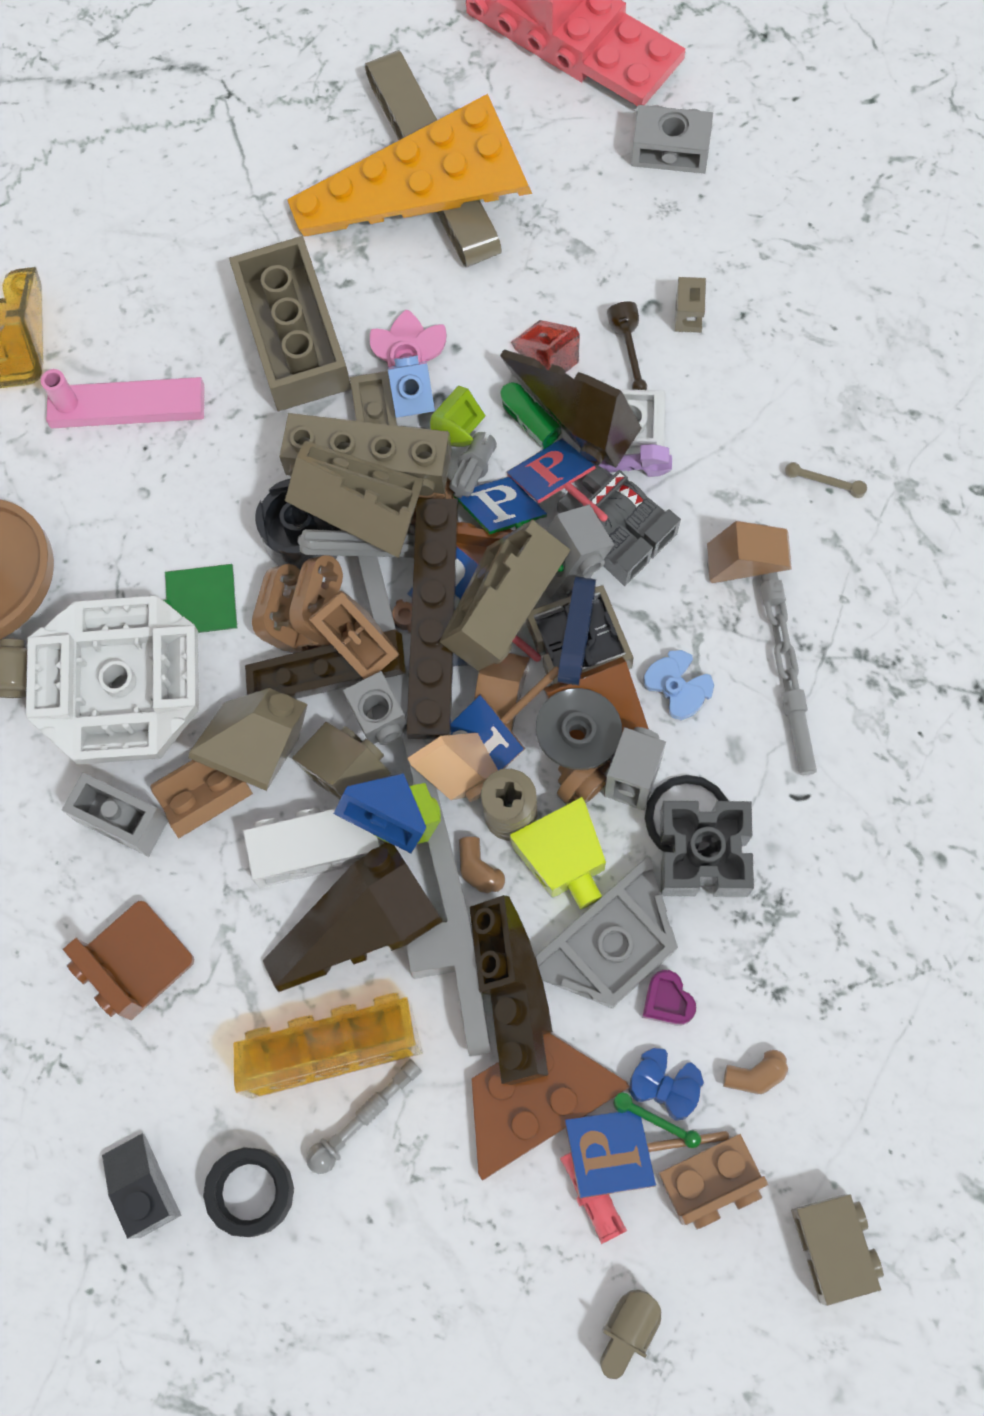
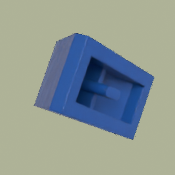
M404 773L347 786L333 813L412 854L426 829L425 822Z

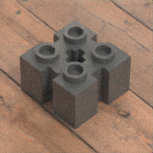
M663 801L660 810V845H671V852H664L660 862L662 896H696L700 886H713V897L749 896L754 889L753 853H742V846H746L752 837V801H716L711 812H699V801ZM702 841L709 843V849L715 848L716 852L712 853L710 857H704L696 850Z

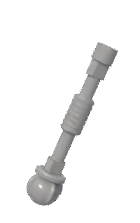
M409 1059L392 1078L393 1081L380 1093L376 1092L355 1112L356 1117L338 1135L335 1134L329 1141L322 1138L320 1140L321 1143H317L309 1149L306 1157L308 1168L317 1174L331 1171L336 1159H341L338 1152L346 1145L345 1143L363 1125L368 1126L388 1106V1100L399 1089H403L411 1080L413 1081L418 1077L422 1070Z

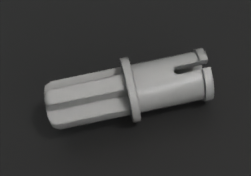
M486 432L476 433L467 451L462 453L457 460L458 469L449 486L455 492L454 496L457 498H462V496L469 497L478 480L488 472V461L495 451L497 443L495 438L489 435L486 443L481 444Z

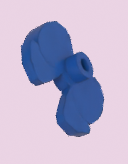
M653 1048L644 1052L640 1058L642 1061L630 1078L629 1092L637 1102L654 1099L659 1104L664 1103L672 1119L675 1121L685 1120L695 1110L699 1102L700 1088L704 1084L701 1071L692 1062L686 1063L677 1073L676 1077L672 1079L669 1076H665L668 1057L665 1049Z

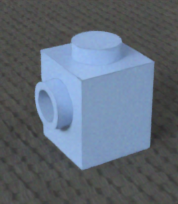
M418 355L394 359L395 366L388 367V375L396 418L434 412L435 408L427 361L419 362Z

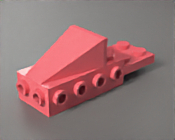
M466 0V11L470 16L581 83L588 76L636 106L645 105L685 58L686 48L626 14V2L622 0Z

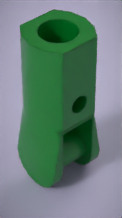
M511 382L503 386L500 394L504 410L543 449L553 444L562 434L561 426L537 402H534V399L521 385Z

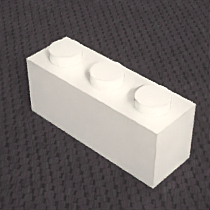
M318 808L305 809L295 814L296 818L281 822L277 818L263 819L253 824L254 828L243 830L252 880L259 888L348 868L354 862L367 855L369 851L381 846L380 839L370 832L333 814L335 809L320 812Z

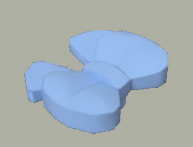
M683 650L669 651L668 657L657 660L648 668L644 675V686L649 691L663 692L665 697L669 699V713L671 717L684 720L692 717L699 711L704 704L705 698L708 700L712 698L714 683L709 674L698 676L686 683L681 676L693 661L692 655Z

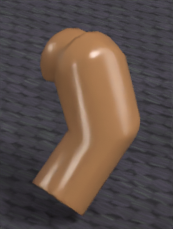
M460 838L459 851L462 878L482 893L489 894L490 892L502 890L505 885V875L500 869H493L481 860L480 838Z
M769 1050L764 1053L762 1061L751 1070L727 1065L723 1087L754 1094H764L785 1079L788 1073L787 1058L781 1051Z

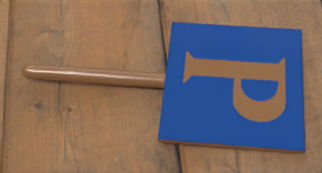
M630 1111L564 1121L580 1199L656 1187L649 1152L686 1147L681 1138L647 1143L642 1118ZM721 1131L700 1135L701 1144L727 1140L729 1133Z

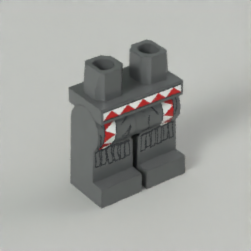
M595 465L596 469L586 474L582 485L593 494L589 500L608 516L605 522L601 520L600 522L614 543V546L604 558L605 564L603 566L621 584L626 586L650 562V557L654 558L677 535L681 518L670 509L664 511L648 498L636 484L629 481L622 471L618 470L612 475L599 465ZM568 492L557 503V511L562 513L584 505Z

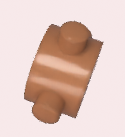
M399 599L395 602L396 606L392 612L394 624L399 629L407 630L408 633H411L412 604Z

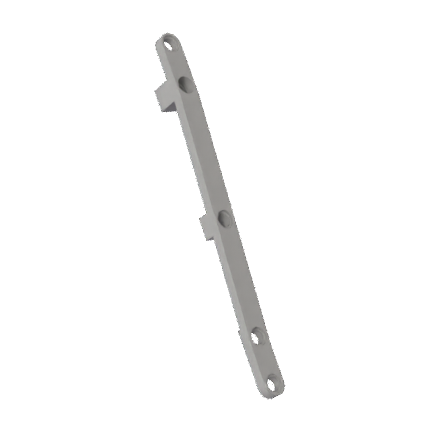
M358 556L373 619L383 632L396 629L378 557ZM405 667L406 674L389 677L386 681L407 721L409 678ZM383 705L372 707L373 719L383 718L389 708ZM407 728L402 730L407 758L426 746L424 739H408ZM408 761L414 785L426 783L431 797L437 800L440 807L441 822L429 839L428 844L447 922L440 923L406 945L410 973L416 979L455 972L469 1057L491 1053L483 995L479 992L472 926L437 788L414 769Z

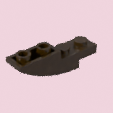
M506 895L470 906L479 992L491 995L501 1084L514 1085L548 1076L543 1035L553 1032L549 1006L537 960L522 921L510 897Z

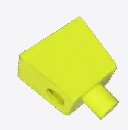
M582 797L510 834V842L514 851L551 897L570 890L580 909L591 906L602 897L592 877L605 870L606 861L586 803Z

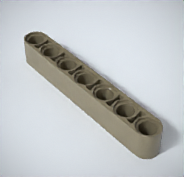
M400 50L364 64L370 86L398 140L437 120ZM480 200L464 202L459 208L436 212L461 262L466 268L502 253L497 232Z

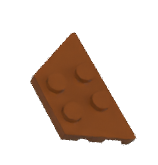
M551 1033L543 1035L548 1076L514 1085L501 1084L499 1062L476 1075L471 1080L478 1174L482 1181L566 1129L565 1120L585 1117L615 1098L617 1094L623 1093L629 1089L628 1083Z

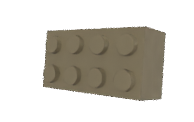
M296 237L230 257L229 261L277 411L279 412L351 390L346 363L304 237Z

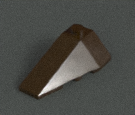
M385 842L354 862L264 958L263 963L274 987L278 992L327 975L333 965L347 960H351L354 965L366 961L367 953L385 946H389L391 951L404 947L442 923L443 920L395 845Z

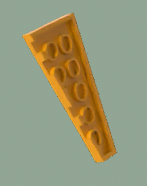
M486 94L292 196L287 201L299 231L306 237L347 229L349 224L369 221L370 224L384 222V218L402 215L403 218L459 208L464 202L483 199L486 203L499 200L501 195L518 193L519 196L533 193L489 95Z

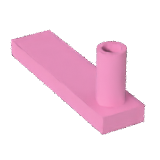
M50 369L41 377V385L47 393L46 421L50 428L204 419V382L201 377L69 385L63 373L57 369Z

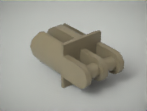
M632 1290L623 1295L616 1304L607 1324L602 1328L603 1333L611 1337L600 1360L601 1369L609 1379H618L624 1374L634 1352L644 1358L647 1356L646 1352L661 1322V1308L649 1293L641 1290Z

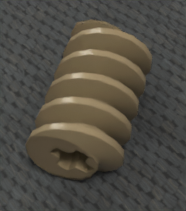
M512 768L500 769L492 773L484 781L481 790V800L485 823L490 832L497 838L510 841V834L537 820L536 788L531 779L523 772Z

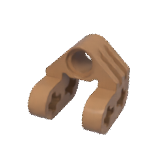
M324 555L308 559L303 563L301 570L295 565L285 564L272 567L266 571L252 616V627L257 637L282 651L292 653L331 645L309 618L340 592L343 572L339 562L332 556ZM271 613H273V620L270 619Z

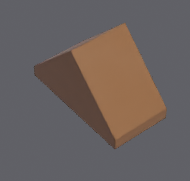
M735 521L707 543L711 583L792 570L789 532L785 528Z
M342 590L309 618L312 624L363 679L378 673L399 655V652L369 612Z
M509 653L501 663H493L481 669L478 673L474 700L482 694L502 718L521 698L530 657ZM516 716L506 724L511 731L513 730Z

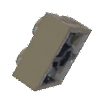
M603 585L597 586L582 673L621 657L627 662L628 668L632 669L634 657ZM571 596L533 609L526 619V625L537 653L545 651V655H543V668L546 674L554 667H559ZM558 676L550 683V685L558 683Z

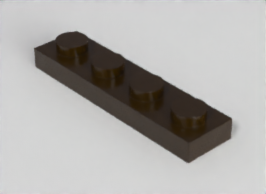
M396 629L385 631L384 634L399 652V655L381 671L385 678L406 674L402 634ZM332 644L245 665L247 695L271 688L297 699L350 687L364 680Z

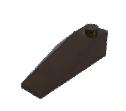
M504 349L500 357L512 375L581 448V455L596 465H600L603 461L616 468L642 429L622 391L580 372L573 379L566 374L562 367L554 364L547 370L543 364L534 358Z

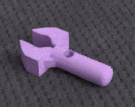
M655 444L641 445L639 454L624 455L616 468L603 461L599 466L608 472L644 470L648 477L664 475L672 470V455H669V448Z

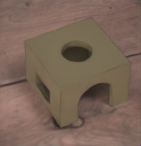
M678 277L675 332L702 333V317L705 315L706 278ZM687 317H696V321H689Z

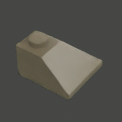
M271 688L226 701L192 747L188 758L267 791L299 740L308 704Z

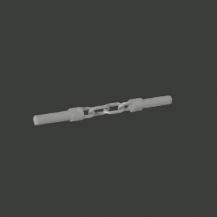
M777 572L761 575L762 583L760 584L767 618L773 628L776 644L774 655L777 670L783 678L785 692L781 696L785 715L789 716L800 775H810L816 773L817 769L805 714L808 711L804 690L799 689L797 679L799 669L794 647L790 644L786 624L788 614L782 580L778 579ZM780 605L781 614H777L774 617L772 606ZM779 626H781V631H782V636H783V641H782V642H781V637H780V632H779ZM789 651L792 668L784 671L781 654ZM789 680L792 681L793 690H791Z

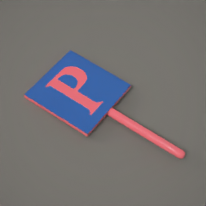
M563 438L507 471V475L538 503L564 488L582 505L590 504L599 520L605 522L608 519L607 514L571 484L596 469V467Z

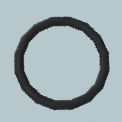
M683 775L668 779L654 790L647 802L644 819L648 835L658 849L663 852H671V846L660 845V836L656 831L653 819L655 805L661 795L673 786L687 783L702 786L712 792L718 801H729L717 785L703 777ZM709 846L698 851L704 857H709L712 853L716 852L715 848L709 849Z

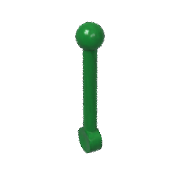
M623 1092L616 1095L613 1105L618 1112H632L683 1139L688 1148L693 1149L701 1144V1136L697 1131L690 1130L687 1132L632 1103V1098L627 1093Z

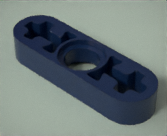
M575 576L559 664L558 683L578 686L580 684L594 603L596 579Z

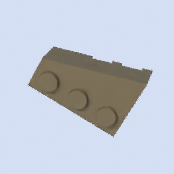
M304 441L295 460L285 501L399 558L424 479Z
M534 520L529 521L489 545L439 642L477 671L493 663H501L509 654L512 648V641L569 554L570 549Z

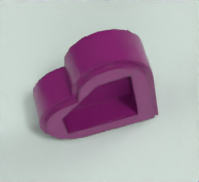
M671 970L656 972L648 986L642 1018L675 1026L688 1024L696 1013L694 998L688 992L683 991V983L677 973Z

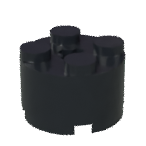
M286 479L272 486L262 503L260 500L256 508L255 522L263 544L272 560L278 566L292 564L301 570L303 563L308 559L324 556L305 555L300 552L298 536L302 535L305 529L343 530L286 502L285 499L290 479Z

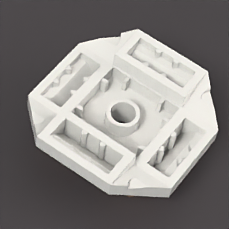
M157 595L75 601L60 612L45 628H39L28 637L26 718L77 765L161 759L199 711L198 630L194 624L185 617H182ZM128 675L127 681L123 686L112 688V683L117 677Z

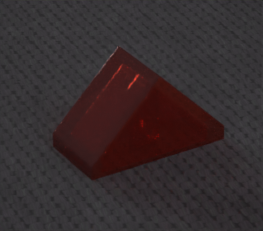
M539 320L511 342L519 354L536 359L547 370L554 364L562 367L567 372L579 363L580 333L576 327Z

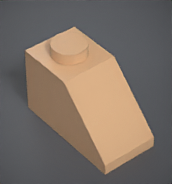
M478 733L440 736L407 758L414 769L450 800L467 798L469 802L481 798L484 781L492 773L498 771Z

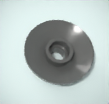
M583 688L566 689L551 696L541 707L536 720V737L542 751L556 764L573 770L593 769L607 762L615 754L622 735L621 719L613 704L601 694ZM572 730H580L585 738L576 740L570 736V732Z

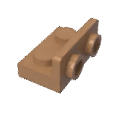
M194 760L189 761L150 786L152 793L165 812L170 827L178 838H181L253 794L246 782Z
M741 1134L658 1173L682 1225L693 1222L696 1230L719 1220L721 1216L718 1209L732 1202L735 1203L737 1209H741L760 1200L762 1196L759 1189L769 1185L765 1176H761Z

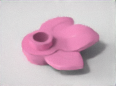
M405 310L395 320L390 331L371 329L370 347L375 356L387 362L388 367L395 366L394 359L418 355L419 362L429 361L438 357L443 351L447 337L445 325L439 324L424 330L413 313Z

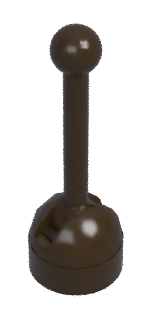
M631 301L614 304L608 308L607 317L611 329L620 335H624L634 378L632 390H647V383L641 377L631 334L639 324L637 304Z

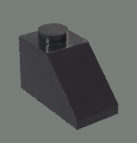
M142 1133L102 1155L108 1196L127 1239L142 1238L182 1216L145 1134Z

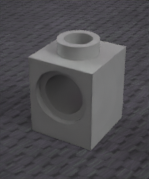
M382 671L343 690L366 739L373 744L377 742L379 744L392 742L401 736L403 729L407 728L405 715ZM376 705H383L389 708L387 714L381 719L374 720L367 717L368 711Z

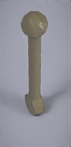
M791 462L785 467V473L790 478L801 476L850 491L851 495L855 498H862L867 491L866 483L860 480L850 483L802 469L796 462Z

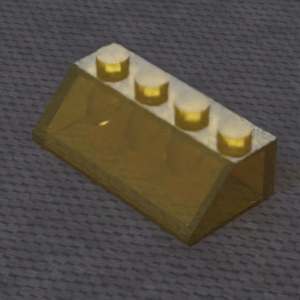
M391 993L374 998V1006L357 1010L356 1004L344 1005L330 1010L331 1017L314 1021L313 1015L288 1021L287 1029L271 1032L270 1027H262L245 1032V1040L233 1043L234 1087L236 1093L254 1099L423 1054L411 1001L408 997L400 999L399 993Z

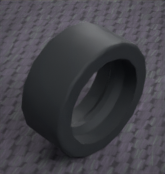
M243 1147L227 1152L214 1163L205 1179L203 1198L207 1214L219 1229L231 1236L256 1237L271 1232L284 1221L292 1206L294 1185L289 1169L279 1157L264 1149ZM247 1164L258 1165L267 1170L273 1178L276 1188L275 1199L269 1211L260 1218L253 1220H241L232 1215L225 1206L223 1199L224 1183L229 1174L236 1168Z

